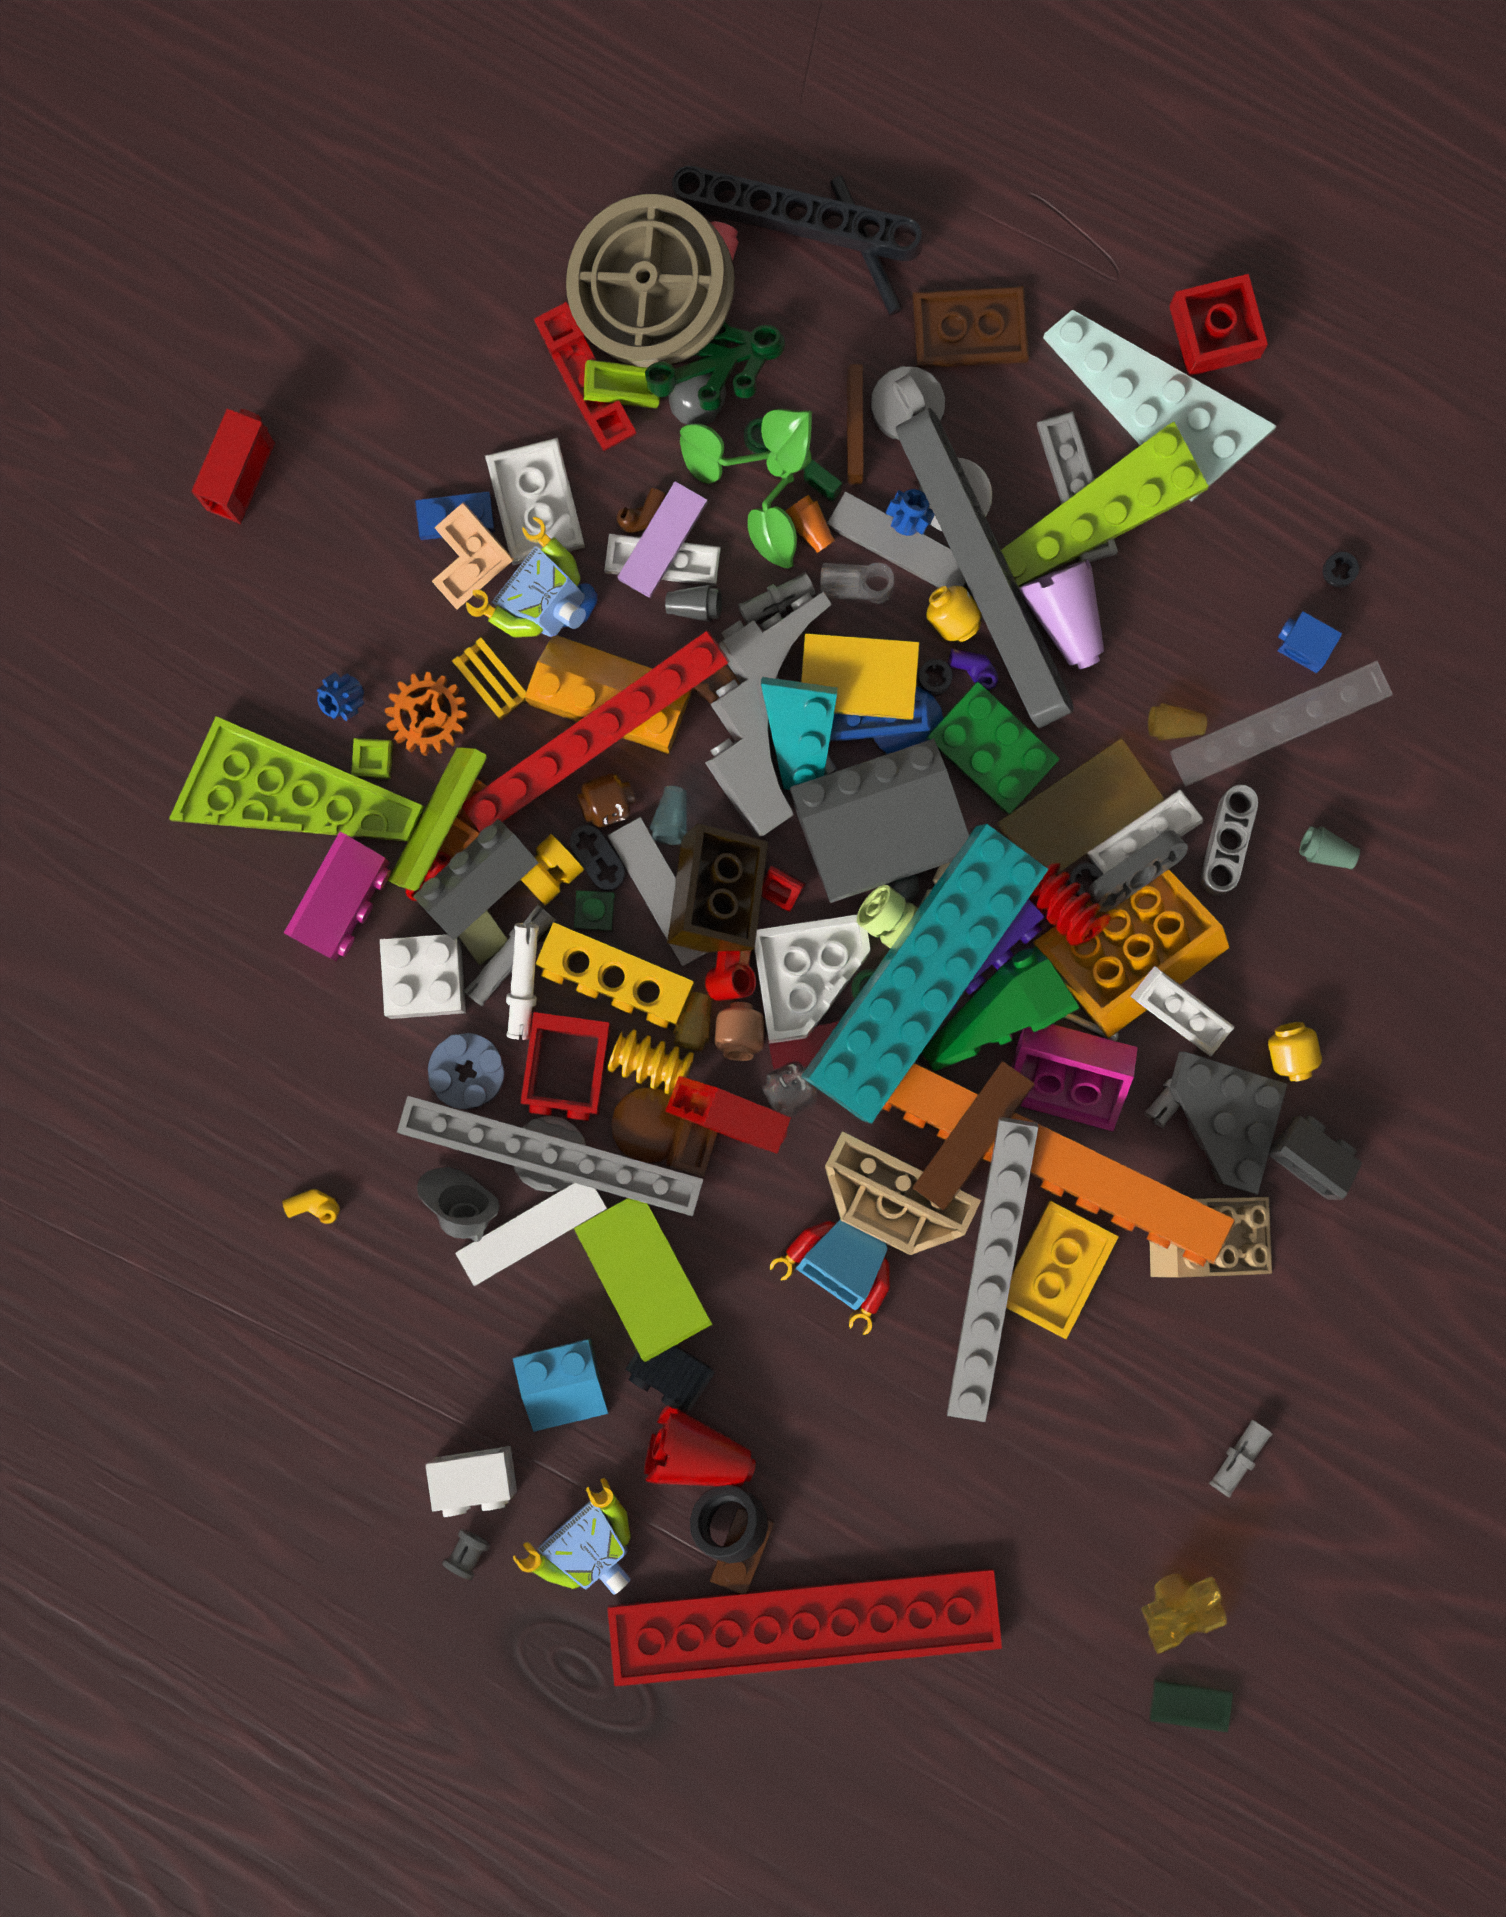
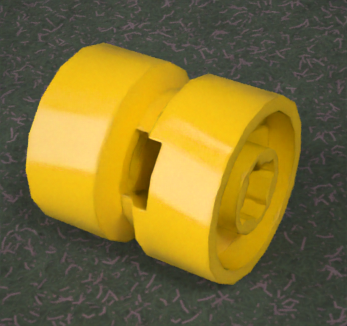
M552 834L536 847L537 855L534 858L539 863L520 879L545 906L561 892L560 884L562 882L570 884L584 871L579 862Z

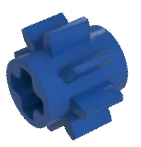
M909 489L904 493L899 490L894 500L890 501L886 514L893 516L890 526L898 533L911 536L918 532L923 535L927 526L931 524L935 514L932 509L928 508L930 504L925 493L916 489Z
M334 672L322 680L324 685L317 688L319 693L317 702L324 714L332 717V719L342 716L347 721L359 713L357 708L364 705L362 700L364 691L356 678L349 676V674L339 677Z

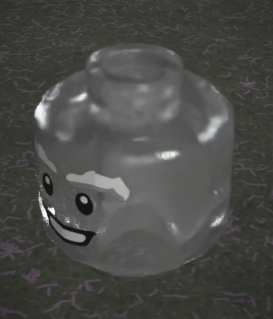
M791 1061L770 1071L766 1076V1085L762 1086L764 1095L772 1110L781 1112L788 1117L814 1106L818 1101L817 1088L801 1077L806 1069L799 1061Z

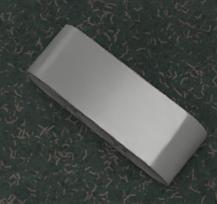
M1246 785L1233 786L1220 798L1200 874L1202 888L1213 896H1221L1232 890L1237 885L1241 876L1258 808L1256 792ZM1237 795L1245 800L1247 809L1244 813H1237L1232 810L1229 804L1231 796ZM1222 832H1231L1236 836L1238 840L1236 849L1229 850L1221 844L1220 835ZM1213 868H1221L1227 872L1229 877L1227 886H1218L1212 881L1211 872Z

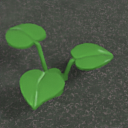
M774 409L768 412L762 420L761 433L763 442L769 450L734 458L722 457L724 452L723 440L712 428L698 423L682 427L680 430L682 455L687 468L699 481L710 484L719 480L722 476V465L730 466L767 459V467L770 473L776 477H782L780 483L763 501V509L756 508L750 511L748 515V531L752 543L764 558L783 568L793 567V557L797 545L794 523L783 509L776 506L771 507V503L787 484L794 481L793 474L806 468L811 462L809 447L812 412Z

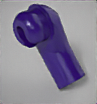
M951 649L948 658V665L950 667L966 670L973 682H979L986 690L996 687L998 674L987 656Z

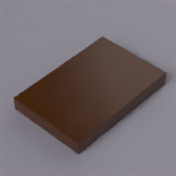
M1024 286L913 292L916 362L918 368L1028 362L1029 351Z

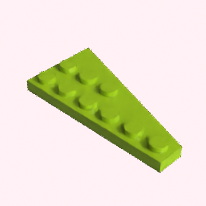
M216 716L169 819L176 822L338 835L339 832H342L349 837L409 842L424 807L421 804Z

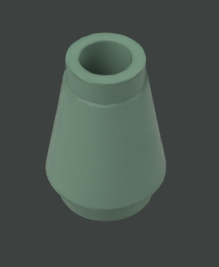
M1320 826L1318 829L1314 827L1308 828L1301 841L1299 853L1305 856L1308 862L1351 870L1358 861L1360 849Z

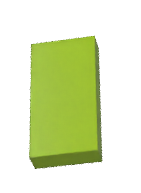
M587 360L585 363L584 400L614 403L619 400L623 405L657 409L660 397L655 396L647 388L645 378L647 368Z

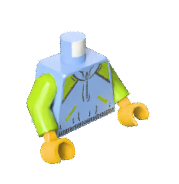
M537 517L532 518L541 526L539 534L532 536L528 534L524 527H522V530L528 540L539 542L543 547L540 550L535 546L492 601L496 607L494 608L488 604L486 593L479 589L473 590L472 593L476 598L481 599L484 604L479 608H475L466 602L467 611L472 616L486 615L489 617L488 622L516 638L535 637L541 633L552 637L557 635L565 624L572 629L578 628L586 616L585 610L579 607L584 600V594L577 587L581 577L576 561L555 537L550 538L546 534V526Z
M605 1478L600 1479L604 1488L601 1492L593 1493L590 1487L586 1488L590 1501L538 1547L541 1554L536 1551L531 1543L525 1542L523 1544L524 1548L530 1553L529 1556L525 1559H518L516 1556H513V1560L522 1571L533 1572L548 1582L571 1589L581 1586L586 1590L600 1578L613 1595L631 1581V1578L617 1563L629 1550L627 1544L630 1541L631 1535L627 1511L612 1493L609 1483Z

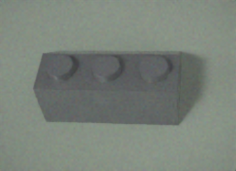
M497 819L491 826L484 828L462 852L457 853L450 860V863L434 878L427 880L413 897L443 930L455 940L539 862L520 840Z

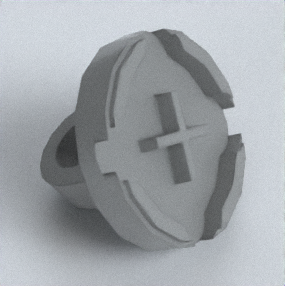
M903 366L889 371L878 380L872 393L871 413L875 424L886 436L892 439L896 438L899 440L896 432L897 425L928 408H931L936 413L940 422L944 414L945 396L940 383L931 373L918 367Z

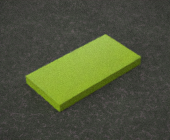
M456 748L409 842H407L388 879L389 882L412 891L419 890L487 758L486 754L473 748Z
M627 1198L574 1228L644 1362L712 1325L648 1203Z

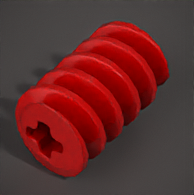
M1053 863L1046 867L1049 870L1028 899L1032 903L1037 904L1036 908L1042 914H1047L1048 922L1057 925L1056 929L1061 935H1067L1066 940L1070 945H1081L1097 936L1107 926L1111 917L1109 914H1104L1096 918L1101 906L1098 903H1094L1086 907L1091 898L1090 894L1087 892L1077 897L1076 894L1079 892L1081 885L1078 882H1074L1066 886L1071 877L1070 873L1067 871L1057 876L1056 874L1061 864Z

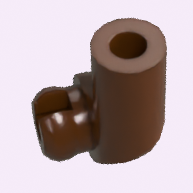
M651 488L642 507L635 509L622 508L617 514V522L622 530L634 533L646 529L667 494L658 489Z

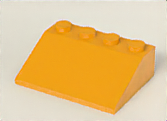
M1170 870L1161 874L1115 908L1107 912L1099 911L1096 918L1109 914L1111 919L1107 926L1091 940L1081 945L1072 946L1066 940L1067 935H1061L1057 931L1056 926H1054L1033 942L1034 946L1050 960L1070 993L1108 1039L1147 1010L1135 1001L1131 995L1154 966L1181 985L1229 949L1223 926ZM1089 900L1086 907L1091 906L1093 903Z

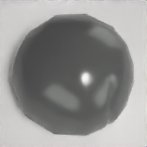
M713 372L676 384L673 392L669 395L671 412L681 423L687 425L694 423L710 424L724 406L727 395L725 385L720 392L722 402L717 409L707 411L699 405L698 391L707 384ZM713 396L706 397L705 399H711Z

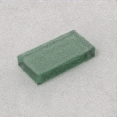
M1154 1680L1149 1719L1154 1722L1228 1732L1233 1693L1228 1690Z

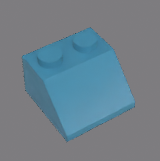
M591 1338L513 1358L521 1397L533 1432L609 1413Z

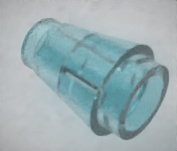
M676 786L665 787L664 794L650 825V829L653 831L652 839L670 845L682 843V837L687 833V791Z

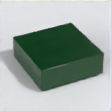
M812 459L804 469V482L828 501L833 502L841 493L842 482Z

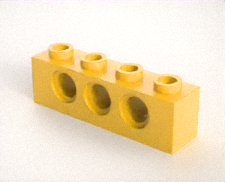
M554 922L535 963L538 968L543 969L542 977L561 985L563 980L567 979L578 984L577 992L597 999L599 993L613 999L611 1006L629 1014H632L634 1008L648 1014L646 1021L667 1029L669 1023L678 1025L695 985L694 981ZM577 953H583L589 957V966L582 973H574L569 968L571 957ZM611 968H619L624 972L625 978L619 987L610 988L604 984V975ZM645 983H654L660 989L659 997L651 1003L641 1001L638 996L640 987Z

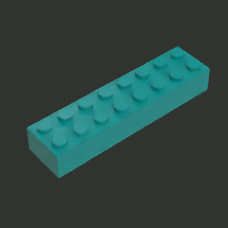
M988 824L976 826L801 1077L862 1121L872 1124L1049 869Z

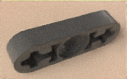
M1174 830L1160 834L1095 880L1087 891L1091 896L1090 901L1101 906L1100 912H1107L1115 908L1181 861L1187 853L1188 845Z

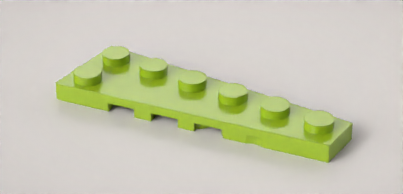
M1172 422L1001 551L1020 588L1076 559L1080 555L1208 490L1209 486L1175 422Z

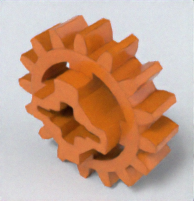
M426 672L424 681H419L416 675L412 674V684L407 686L400 681L397 684L402 692L399 695L389 694L388 697L395 705L394 707L385 708V713L390 717H394V720H391L386 725L390 731L399 730L394 736L398 744L406 739L408 740L406 749L412 753L417 746H420L423 756L428 755L429 747H434L441 754L443 753L442 743L447 742L449 745L454 746L456 743L452 735L454 733L464 734L465 732L459 721L468 720V714L460 711L459 708L467 704L464 697L454 698L458 694L459 688L456 684L446 688L447 679L443 675L437 682H434L430 672ZM427 690L425 695L416 698L411 697L420 691ZM444 697L449 700L451 717L444 713L441 708L444 703ZM431 706L435 716L433 718L426 717L423 721L419 715L420 710L427 711ZM403 711L410 715L412 720L409 732L403 724ZM439 729L442 730L440 734L426 738L428 733Z

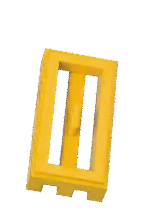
M482 638L478 639L471 648L468 647L460 657L457 656L452 660L453 664L499 720L503 719L526 700V691ZM480 651L485 654L518 696L514 699L510 697L478 658L477 654ZM471 660L504 700L506 705L503 708L497 705L465 666V663Z

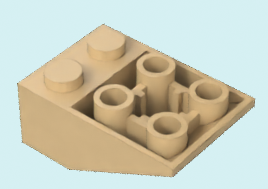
M1269 1197L1194 1199L1235 1219L1232 1230L1215 1264L1206 1261L1204 1267L1199 1266L1182 1257L1185 1250L1173 1244H1170L1169 1248L1165 1249L1149 1241L1151 1277L1272 1274Z

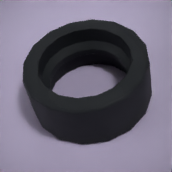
M733 1485L715 1486L703 1493L695 1503L690 1517V1533L696 1546L706 1555L726 1563L742 1562L753 1556L764 1543L768 1530L767 1513L761 1501L750 1492ZM729 1501L738 1502L746 1508L748 1513V1524L745 1533L739 1541L731 1546L724 1547L718 1545L712 1540L710 1533L713 1515L725 1503Z

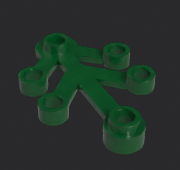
M724 322L717 332L723 334L715 335L710 343L695 354L705 357L704 359L675 369L667 362L651 364L645 371L647 388L655 396L665 397L673 392L676 384L713 372L707 384L698 391L700 407L704 410L712 411L721 405L720 392L736 364L749 359L743 372L737 374L733 379L735 394L740 398H749L756 393L755 379L765 362L775 359L783 353L785 349L784 337L776 327L771 325H762L755 328L752 332L730 327ZM729 342L741 345L732 349L723 347ZM713 396L711 399H705L706 397Z

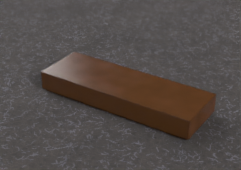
M850 364L847 368V482H849V485L862 484L863 364Z

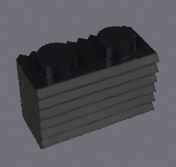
M677 1345L646 1362L642 1360L637 1351L625 1369L631 1373L628 1380L646 1392H648L650 1387H653L664 1394L661 1401L665 1405L682 1410L684 1407L688 1411L692 1410L716 1370Z

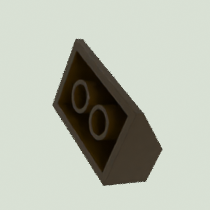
M699 823L682 837L667 943L701 952L746 951L755 948L768 848L767 841Z

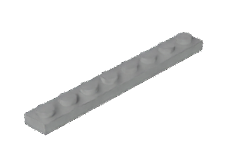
M407 1096L397 1133L690 1216L694 1215L704 1180L411 1096Z
M999 1117L947 1416L986 1422L1038 1132V1123L1004 1117Z

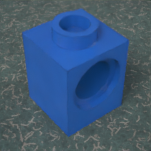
M1302 611L1295 621L1288 618L1278 635V638L1283 640L1277 651L1317 673L1325 665L1342 633Z

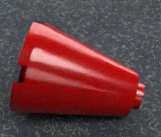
M666 1406L662 1410L657 1423L663 1424V1427L658 1431L657 1435H651L646 1454L644 1474L649 1475L645 1479L647 1482L697 1486L733 1485L741 1487L744 1481L750 1482L756 1466V1460L751 1458V1450L675 1407Z

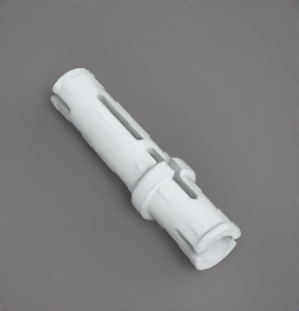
M516 923L514 926L515 940L511 993H508L506 1003L510 1005L507 1037L519 1040V1035H522V1039L526 1040L530 1039L532 1007L536 1006L537 999L533 995L539 926L527 923L526 927H524L523 923Z

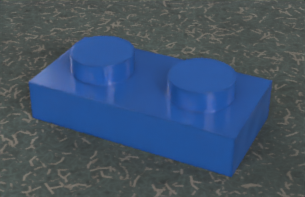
M490 492L415 500L420 539L443 538L435 529V526L463 502L490 532H495Z

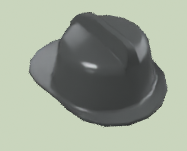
M444 1167L429 1170L419 1178L417 1184L419 1198L437 1215L441 1229L447 1235L454 1238H470L475 1242L480 1241L489 1221L497 1215L500 1208L498 1199L491 1192L487 1191L471 1176L458 1169Z

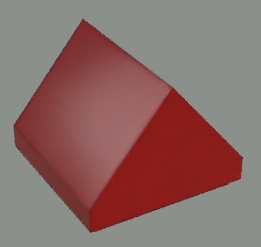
M772 865L763 880L761 896L790 912L806 883L779 867Z

